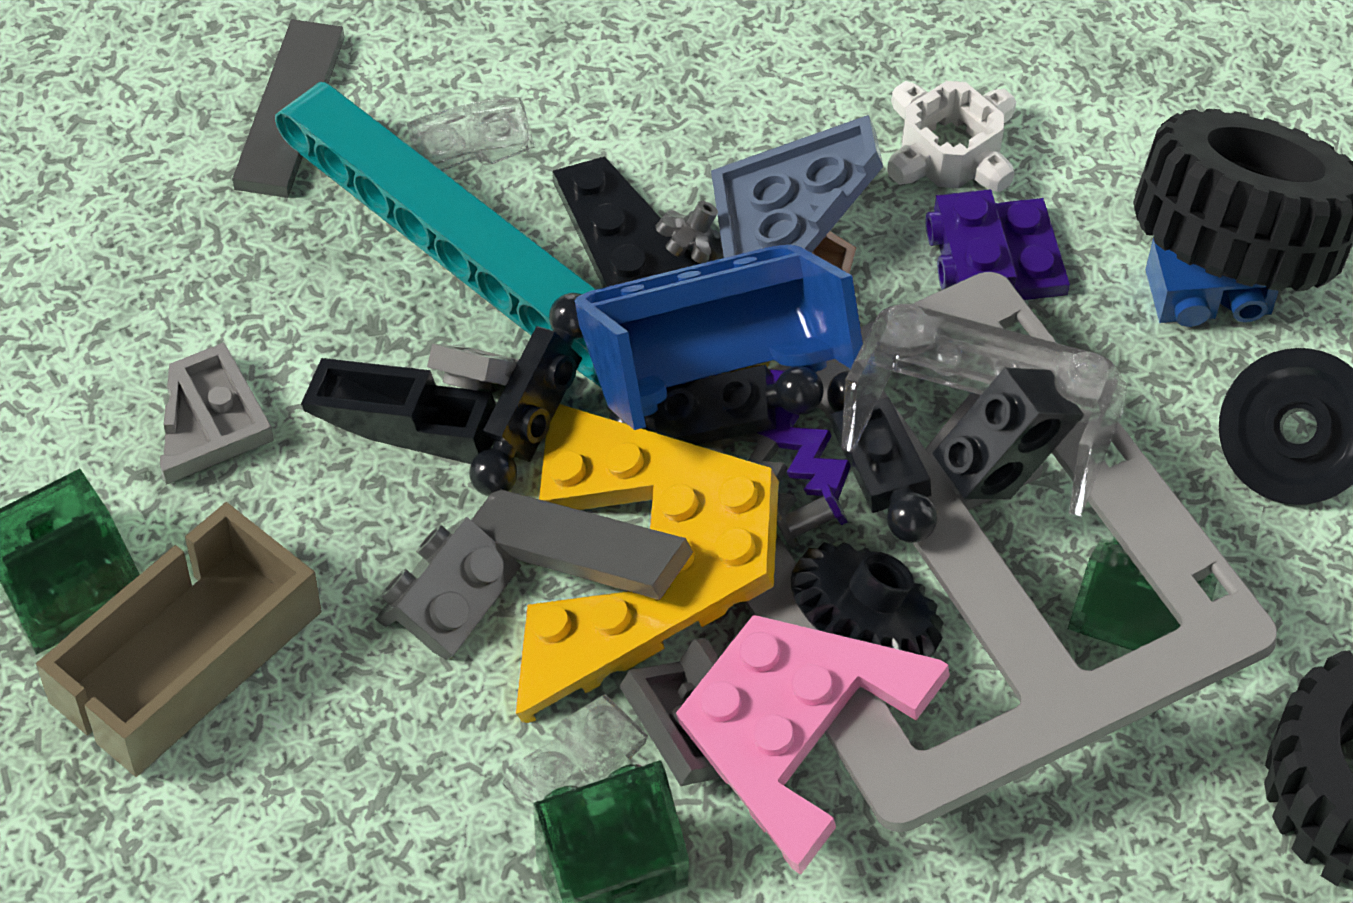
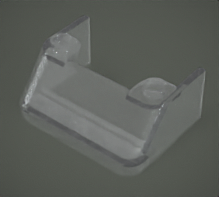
M913 304L893 305L882 310L876 317L845 379L841 449L854 452L893 371L982 395L1004 367L1051 370L1055 375L1054 385L1056 390L1063 398L1078 405L1084 413L1079 422L1087 424L1079 442L1069 514L1081 517L1124 411L1127 384L1113 362L1102 355Z

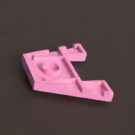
M753 615L676 714L682 728L724 782L732 787L749 809L750 815L763 832H767L781 850L784 859L790 867L801 875L836 829L834 817L784 785L858 688H864L917 721L949 678V665L939 659Z

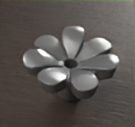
M699 201L694 211H691L688 215L669 210L656 224V230L661 235L672 237L666 244V249L675 256H682L686 250H690L692 259L701 264L709 260L722 259L723 257L720 233L710 228L718 214V210L709 202Z

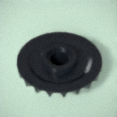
M1291 348L1272 352L1259 358L1237 376L1228 389L1222 403L1219 415V438L1227 463L1235 475L1247 487L1259 495L1279 503L1308 505L1332 499L1353 486V368L1348 363L1324 351L1310 348ZM1296 412H1307L1317 422L1314 436L1308 442L1302 444H1294L1287 441L1283 434V424L1286 418Z
M823 542L818 549L808 548L793 568L791 573V589L794 599L803 615L819 631L927 657L933 656L943 639L940 632L944 622L936 614L938 605L934 600L924 596L926 588L922 584L914 583L913 575L908 567L889 554L871 552L866 547L856 551L850 544L842 542L837 547Z

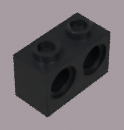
M1004 367L933 451L932 455L964 499H1011L1082 419L1084 413L1051 370Z

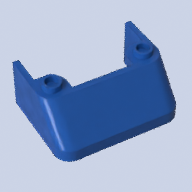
M796 245L772 246L593 290L578 296L574 300L578 323L608 408L633 430L646 427L644 416L651 415L658 410L657 404L664 401L668 396L667 387L772 360L784 366H804L817 372L827 367V361L835 359L854 372L867 370L852 275Z

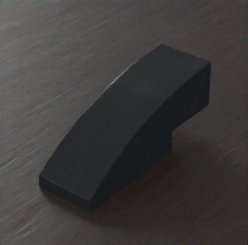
M321 358L301 402L305 412L366 439L471 464L480 452L491 449L494 442L483 431L496 406L492 392L438 386L434 381L431 370Z

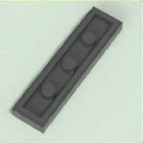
M295 19L290 20L232 178L234 190L289 198L303 156L293 149L281 136L276 126L275 114L318 82L329 84L344 41V29L342 26Z
M505 490L491 493L471 519L472 522L516 560L658 600L663 597L693 553L684 537Z

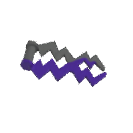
M769 369L774 375V383H776L784 370ZM782 407L775 408L776 429L729 439L757 443L748 461L772 468L779 483L787 471L790 478L811 479L803 489L806 495L823 496L788 513L797 499L794 494L778 493L777 526L786 542L794 549L800 546L796 537L835 518L841 525L848 523L838 500L851 464L848 460L820 458L832 437L830 431L825 429L793 428L800 415L789 413ZM779 448L799 450L789 469L785 463L770 461Z

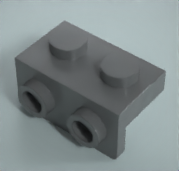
M465 517L449 529H446L441 524L438 525L423 540L416 550L422 557V560L411 573L407 569L402 570L386 587L381 597L387 604L375 619L385 627L398 621L433 653L446 660L454 656L522 566L468 517Z
M706 638L694 639L679 662L629 670L619 686L680 786L721 778L679 724L676 714L719 659Z

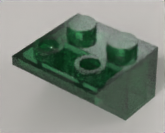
M80 468L0 508V598L36 655L59 644L140 575L108 509Z
M1113 536L1112 541L1101 538L1089 558L1067 629L1132 651L1177 630L1181 625L1116 538ZM1211 573L1197 583L1212 601L1218 579Z
M661 760L644 766L639 764L622 766L609 774L605 779L582 787L574 785L563 786L547 794L543 800L533 803L536 863L552 903H642L688 887L689 857L667 774Z

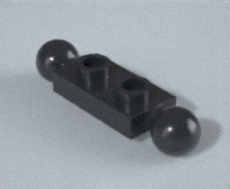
M567 293L554 301L549 312V321L553 330L536 326L483 429L495 441L492 449L484 450L476 455L469 468L471 484L482 495L489 497L493 492L499 490L510 491L517 480V466L514 458L531 462L540 442L548 433L550 422L566 390L575 379L576 371L583 358L571 346L574 340L582 339L583 335L578 323L574 300L582 294Z
M766 365L701 378L667 387V398L657 404L658 410L655 413L644 416L646 427L641 429L694 445L776 429L775 408L782 407L787 412L796 415L807 414L816 409L822 401L824 387L819 375L812 369L804 366H794L785 370L779 376L776 383H774V375ZM612 411L608 419L626 424Z
M846 370L838 373L830 381L827 389L828 403L835 412L831 414L833 432L846 459L851 464V469L872 513L888 509L887 523L890 531L898 539L909 543L925 540L933 533L937 524V510L928 498L932 496L931 479L890 398L886 397L874 401V385L870 378L862 372Z

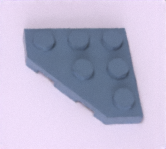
M867 115L711 170L724 258L779 245H796L812 253L883 168L877 134L870 116Z

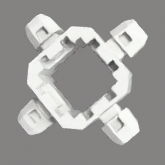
M905 81L893 90L891 98L893 108L904 119L902 146L891 155L887 167L889 177L899 185L910 184L926 176L938 187L960 188L975 178L974 180L985 188L999 193L1011 185L1015 172L1012 164L1000 153L1004 123L1012 118L1015 112L1016 100L1006 89L992 90L981 95L967 82L945 81L930 92H927L919 85ZM940 122L946 126L952 122L956 127L965 123L967 125L966 132L973 137L969 140L968 148L961 143L953 147L948 142L939 146V137L932 132L936 129L937 123Z

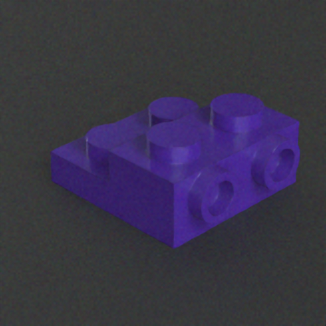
M991 189L936 195L934 211L926 213L925 225L929 245H939L942 254L938 257L937 261L938 278L942 290L979 273L995 272L1006 277L1023 300L1068 295L1070 282L1044 198L995 203Z

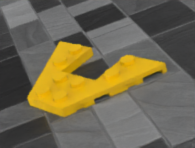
M559 404L546 435L539 500L577 510L652 500L650 529L686 538L693 553L660 600L627 591L528 604L516 714L522 722L530 723L536 721L534 714L579 688L588 693L599 687L604 678L616 671H627L665 649L663 643L665 639L699 621L700 625L704 627L725 615L734 604L749 601L774 587L779 481L772 468L644 429L633 430L628 424Z

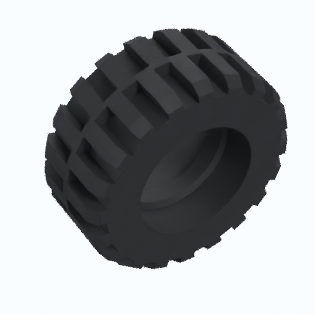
M1196 109L1185 110L1182 114L1176 113L1157 129L1133 201L1134 211L1141 229L1146 235L1153 236L1155 244L1164 251L1171 250L1177 254V259L1188 265L1195 264L1204 268L1206 273L1219 278L1226 276L1235 279L1236 283L1251 287L1254 284L1266 286L1268 290L1283 291L1285 288H1292L1295 291H1305L1313 286L1319 288L1342 272L1353 245V161L1345 154L1335 152L1334 147L1323 140L1317 141L1309 137V134L1297 128H1287L1271 119L1264 118L1262 120L1250 117L1248 113L1237 111L1225 113L1220 109H1206L1204 112Z
M1350 650L1341 651L1328 657L1324 667L1312 668L1301 679L1297 691L1291 693L1268 750L1265 766L1269 771L1264 781L1267 801L1278 802L1272 818L1279 832L1283 835L1294 831L1296 839L1291 848L1293 852L1305 864L1313 857L1318 859L1325 865L1320 876L1337 887L1343 877L1353 881V772L1348 766L1341 748L1342 744L1353 740V654Z

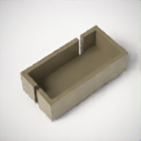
M228 502L221 505L185 536L193 575L198 580L194 585L191 583L184 551L174 545L36 662L48 702L84 734L88 736L93 732L96 744L135 777L139 776L322 612L315 571Z

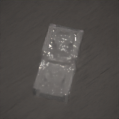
M519 97L464 104L407 122L412 148L442 172L475 158L483 166L493 165L535 148L524 103Z
M604 694L560 721L553 740L506 768L503 785L546 827L629 761L646 744L648 734Z

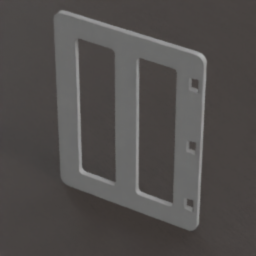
M995 272L979 273L861 327L867 370L860 372L868 376L874 385V401L888 397L876 380L879 376L960 340L971 344L995 378L1004 367L1051 370L1084 413L1082 419L1053 450L1052 454L1181 625L1177 630L1099 668L1088 671L1078 667L894 406L931 479L932 496L928 498L937 510V524L933 533L925 540L913 544L1019 699L1020 704L1014 709L931 749L918 750L911 745L885 702L864 688H858L825 731V735L883 827L895 832L913 830L1268 657L1273 652L1276 646L1277 629L1272 618L1006 277ZM1019 321L1031 338L1015 344L1004 329ZM835 359L827 361V367L816 372L821 378L824 387L823 398L817 408L825 413L831 424V414L835 412L828 403V385L838 373L851 370ZM778 364L769 369L785 371L791 368V366ZM724 439L697 446L726 454L725 448L738 440ZM1112 442L1126 461L1109 467L1097 450ZM776 532L774 587L744 602L752 615L817 630L803 615L794 599L791 589V573L796 562ZM1211 573L1215 575L1229 594L1213 602L1197 583Z

